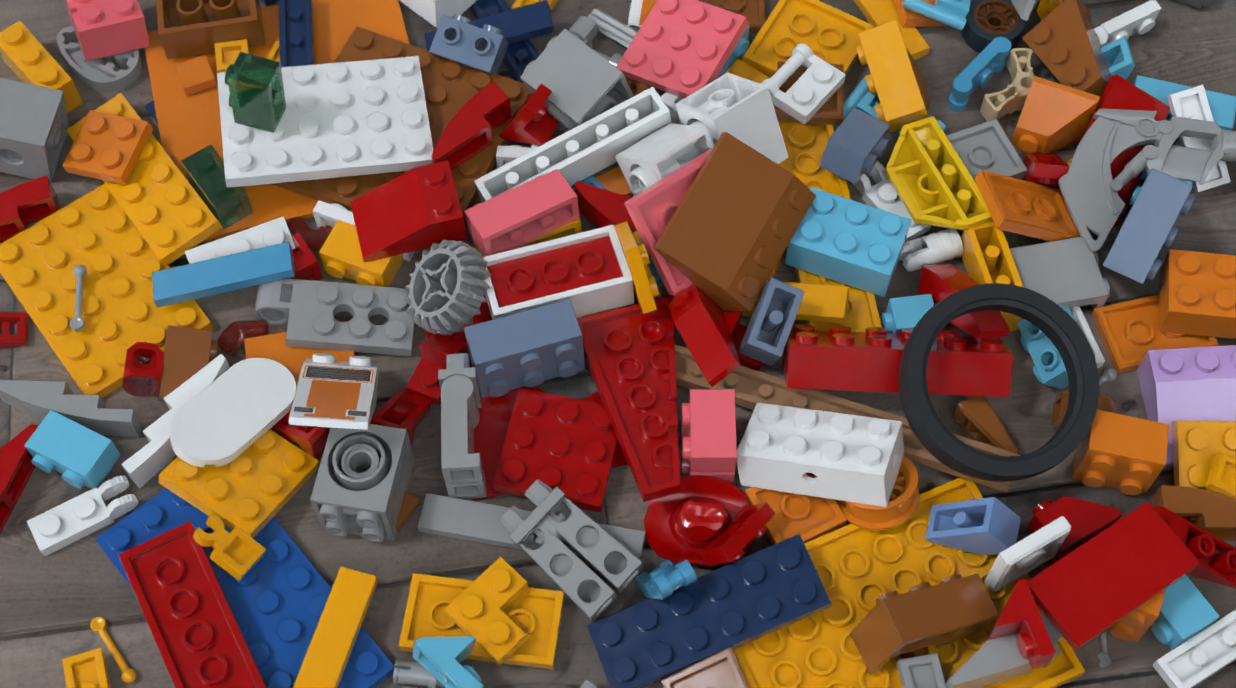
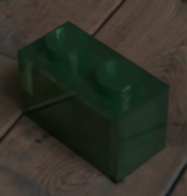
M240 52L235 63L230 64L225 73V84L228 85L230 93L229 107L233 110L234 122L274 133L286 109L281 64L278 61Z
M212 145L181 161L189 183L221 224L223 230L253 213L243 186L231 188L226 186L224 161Z

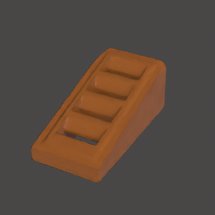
M973 396L957 404L953 419L973 440L1019 454L1018 449L986 396Z

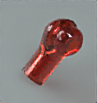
M295 217L288 223V228L294 235L299 232L309 249H321L333 229L331 226L326 225L325 228L320 226L318 230H311L302 217Z
M267 320L232 322L218 337V347L226 353H233L245 344V338L268 335L269 327Z

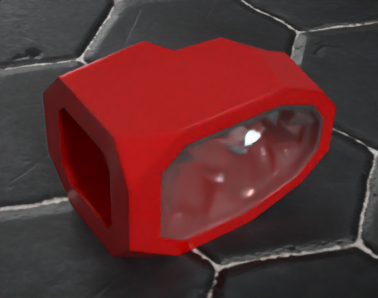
M137 341L127 349L122 387L132 396L150 397L159 393L165 353L155 343Z

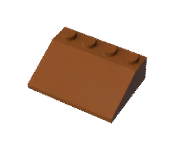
M722 132L655 244L654 249L723 310L750 312L816 195L793 173L731 134Z

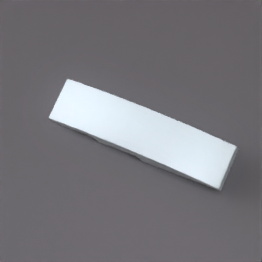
M222 354L163 398L169 411L143 430L149 443L121 464L139 489L176 456L171 445V421L183 406L230 368Z

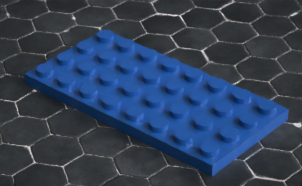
M166 488L99 535L95 540L132 588L119 554L188 521H191L195 530L199 527L208 534L214 533V530L206 524L208 515ZM273 517L253 538L266 548L264 556L240 582L210 559V555L214 550L213 547L203 546L266 687L293 688L332 588ZM225 527V530L230 533L231 530ZM362 626L338 688H377L394 673V665Z

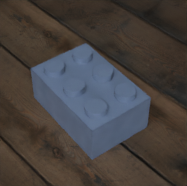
M1152 168L1102 266L1143 284L1146 278L1153 280L1162 263L1161 260L1156 259L1161 247L1169 248L1179 230L1173 226L1178 214L1183 217L1184 215L1186 216L1195 199L1194 195L1189 194L1193 186Z
M570 299L464 327L472 367L476 368L482 398L487 396L499 397L512 389L523 386L535 387L545 380L559 376L563 378L570 377L585 369L582 333Z

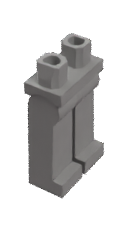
M467 353L446 355L447 369L438 370V380L441 388V469L449 497L458 499L487 497L486 480L480 453H474V428L479 423L478 408H482L476 368L470 367V359Z
M537 479L525 492V496L536 506L534 511L526 517L513 505L501 516L500 520L511 534L509 537L520 550L523 549L582 612L594 622L617 596L603 580L562 542L565 540L619 593L643 570V563L564 497L565 494L557 486L553 490L550 486Z

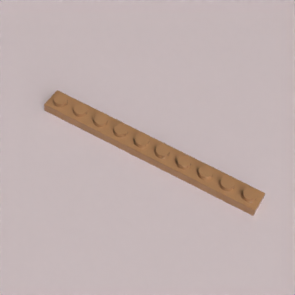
M674 344L676 385L687 389H735V404L752 410L755 409L758 402L902 421L904 456L909 460L1008 492L1011 481L994 482L971 478L940 462L920 443L907 419L816 389L787 388L785 379L741 365L712 387L705 379L690 350ZM952 433L960 441L978 451L996 456H1019V454Z

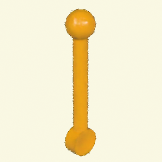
M102 617L94 618L90 623V627L95 633L100 634L121 669L122 681L128 684L133 683L137 678V673L134 669L128 667L106 630L107 622Z

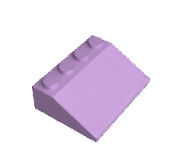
M1236 345L1148 350L1136 370L1148 420L1170 424L1166 465L1164 467H1174L1172 422L1236 421Z

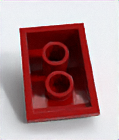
M448 160L415 167L350 202L364 263L431 248L433 243L440 244L443 239L448 241L455 240L457 242L467 240L464 217Z

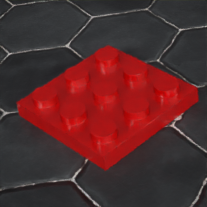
M519 388L492 483L493 491L527 498L525 492L538 479L553 490L557 486L565 494L564 497L578 508L601 513L619 442L604 404Z

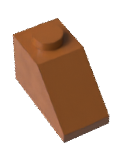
M168 325L158 401L165 402L163 398L216 358L218 341L211 340L212 330Z

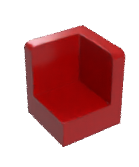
M299 232L292 235L296 249L293 250L295 277L291 278L315 281L323 279L317 259Z

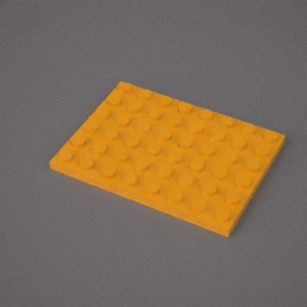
M960 477L920 494L919 506L914 515L896 527L870 530L851 523L804 543L832 607L734 649L750 688H902L896 665L898 660L902 659L901 656L889 659L881 667V671L869 675L850 634L877 605L876 599L890 591H897L898 594H903L924 582H929L933 586L954 574H961L962 577L978 573L1000 616L1018 580L1026 578L1028 582L1031 579L1029 574L1027 573L1000 590L992 592L985 583V579L998 554L979 555L930 543L925 539L932 505L982 499L983 496L973 481ZM1037 605L1039 611L1048 619V617L1043 613V611H1042V610L1039 608V606ZM999 616L982 632L938 649L935 645L914 650L915 657L937 653L946 684L988 641V637ZM1062 637L1057 644V647L1062 651L1046 668L1034 669L1030 673L980 688H1057L1081 677L1085 670L1069 643Z

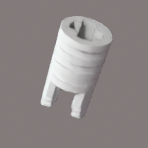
M948 228L907 241L899 260L904 262L902 264L908 272L920 270L922 265H935L963 256V243L958 231Z

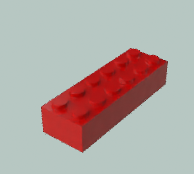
M796 324L791 329L783 350L782 371L786 387L899 393L898 374L900 359L913 329H902V334L887 333V329L881 327H868L865 332H851V328L847 326H830L829 331L815 330L813 325ZM941 330L931 347L926 370L929 394L1010 397L1013 353L998 337L979 339L976 336H960L958 331Z

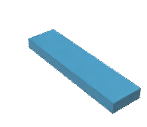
M284 242L152 272L153 300L157 307H163L295 277L293 249L289 242Z

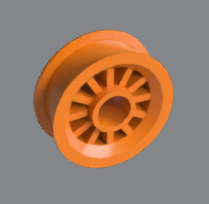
M903 456L887 507L837 500V504L846 519L861 528L883 530L901 525L914 515L919 506L920 495L917 487V469L911 460Z

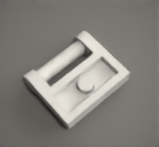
M800 43L792 50V56L770 79H764L760 84L768 86L772 102L775 106L805 125L845 82L846 74L814 55L807 45ZM801 65L808 69L786 93L779 89Z

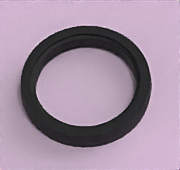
M1002 283L981 284L962 289L944 298L930 308L918 321L904 346L900 359L898 374L899 396L904 414L912 431L920 443L936 459L947 467L971 478L994 482L1016 481L1031 478L1052 469L1067 458L1084 440L1097 411L1099 401L1098 367L1086 336L1073 318L1058 304L1024 287ZM1002 311L1029 321L1039 328L1054 344L1066 368L1069 382V400L1062 424L1044 446L1034 452L1019 456L991 455L966 445L942 423L929 397L926 370L929 353L935 339L941 330L952 320L971 312Z

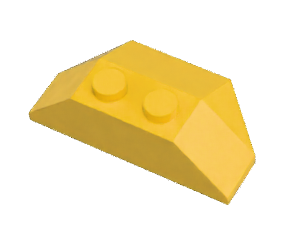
M931 116L903 125L886 166L885 174L913 221L918 224L960 230L992 221L993 219L978 185L935 117Z

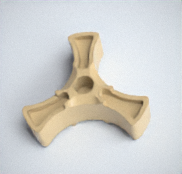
M1014 48L1010 50L1005 66L1011 75L1012 83L1007 85V88L1002 91L984 95L980 112L987 122L994 119L998 121L1008 113L1012 114L1014 111L1023 109L1034 78L1033 68L1030 65L1033 54L1032 49Z

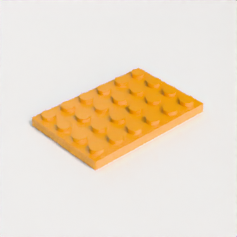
M105 184L0 244V274L83 395H100L102 399L120 388L123 383L127 349L137 341L155 343L164 352L168 325L205 330L214 329L211 321L195 300L163 307L156 306L153 300L152 272L170 269V266L162 264ZM81 264L87 268V275L83 279L82 319L85 321L86 327L81 332H75L70 327V321L75 315L76 276L73 274V269L76 265ZM141 357L145 364L151 361V358Z

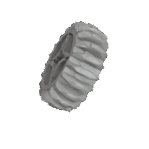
M444 239L440 244L433 243L430 251L422 252V260L415 261L416 269L414 273L409 274L411 282L405 287L409 291V295L405 299V302L410 305L407 313L413 316L414 323L418 324L419 327L425 328L430 333L450 336L454 332H463L465 325L473 324V316L481 315L479 309L481 303L487 302L484 298L485 291L491 288L484 281L490 277L491 273L486 270L488 262L481 257L482 253L462 241L457 242Z

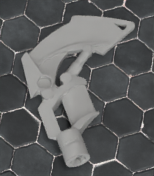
M1099 109L1092 117L1096 121L1087 130L1074 152L1067 174L1059 179V186L1064 201L1088 249L1091 252H1097L1102 247L1125 206V203L1118 196V192L1132 178L1137 177L1143 170L1149 174L1150 170L1154 168L1174 178L1199 181V185H1203L1210 171L1219 160L1234 161L1236 163V131L1223 130L1216 122L1173 116L1170 121H1156L1154 117L1157 111ZM1179 135L1210 139L1212 140V149L1204 150L1172 144ZM1153 144L1145 146L1124 166V170L1115 179L1112 178L1110 164L1119 154L1135 146ZM1089 231L1098 235V238L1093 240Z

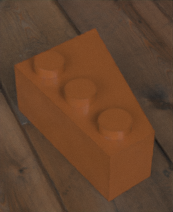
M1064 0L1023 37V40L1062 85L1088 92L1101 98L1111 74L1106 59L1102 55L1099 46L1100 41L1090 19L1092 18L1090 11L1081 0Z
M978 573L962 577L961 574H954L933 586L929 582H924L914 586L907 593L898 594L897 591H890L876 599L877 605L850 634L869 675L881 671V667L889 659L900 655L902 659L915 657L914 650L935 645L938 649L982 632L999 616V613Z

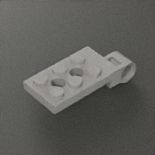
M292 278L258 285L255 318L268 325H282L288 322L286 346L411 357L414 322L413 316L407 313L410 305L405 302V299L409 295V291L405 288ZM345 311L350 313L353 318L348 322H339L334 318V315ZM380 314L385 316L388 322L383 325H375L369 319L373 315Z

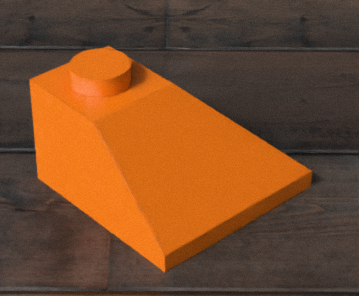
M1034 76L1011 144L1013 147L1027 153L1048 154L1079 143L1085 135L1100 96Z

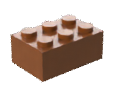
M156 0L158 35L167 59L215 52L214 43L247 39L249 47L265 45L260 0Z

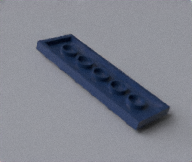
M800 534L700 576L694 583L675 589L673 594L664 599L649 598L589 624L587 627L610 687L645 688L730 647L736 649L831 608L832 604Z

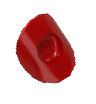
M702 475L680 477L679 493L650 500L644 518L646 543L661 558L673 562L687 560L690 564L707 565L700 554L745 507L751 505L744 492L726 480ZM750 541V542L743 548V550L745 551L744 555H745V554L749 551V549L751 548V545H752V542H753V541Z

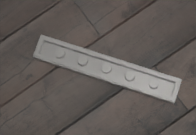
M426 493L418 523L419 532L520 550L509 537L511 534L500 520L509 507ZM519 509L526 517L532 513V511ZM597 523L636 558L641 560L645 531ZM565 540L562 542L581 561H586Z

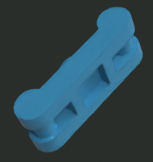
M995 38L954 79L951 87L952 92L947 103L951 110L956 112L963 111L967 107L969 96L978 86L983 88L991 79L993 72L1004 70L1007 62L1006 57L1011 49V42L1007 38Z
M666 560L660 563L658 568L650 574L644 572L636 576L635 581L644 597L664 599L673 594L675 589L697 581V577L687 560L673 566L670 560Z

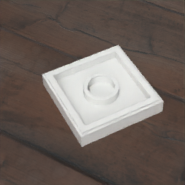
M1061 516L1000 552L985 579V583L992 592H996L1054 558L1069 534L1071 525L1064 516Z

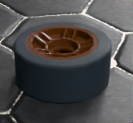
M973 0L970 2L969 12L965 17L967 20L962 29V36L966 44L978 53H981L997 37L1007 38L1011 42V49L1018 47L1022 39L1026 20L1020 18L1011 0Z

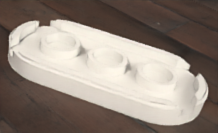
M249 358L234 364L174 415L170 425V437L175 454L184 462L197 467H205V464H215V467L224 466L235 460L291 410L296 393V382L292 373L284 365L267 358Z

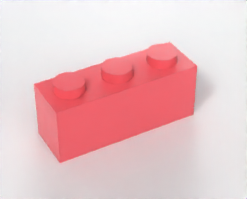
M558 169L540 175L527 183L509 189L464 211L468 233L484 257L512 250L580 218L577 195Z

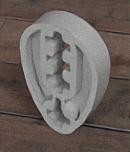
M73 26L62 29L57 35L58 46L70 70L83 83L100 92L123 90L133 84L142 72L143 61L138 49L105 57L108 62L104 64L102 58L86 62L80 45L76 43L78 39ZM114 61H116L118 67L120 68L118 72L116 70L115 65L112 64Z

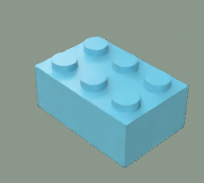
M811 187L810 190L816 197L788 244L785 264L885 297L905 245L912 219Z

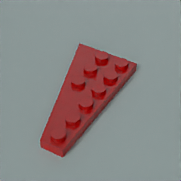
M673 295L655 299L657 310L643 314L640 304H635L577 319L583 338L584 358L643 502L676 494L680 490L674 322L669 308Z

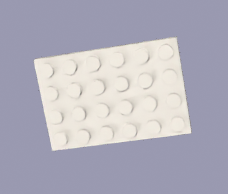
M419 56L217 73L224 171L227 188L409 171L415 167L433 164L431 157L433 145Z

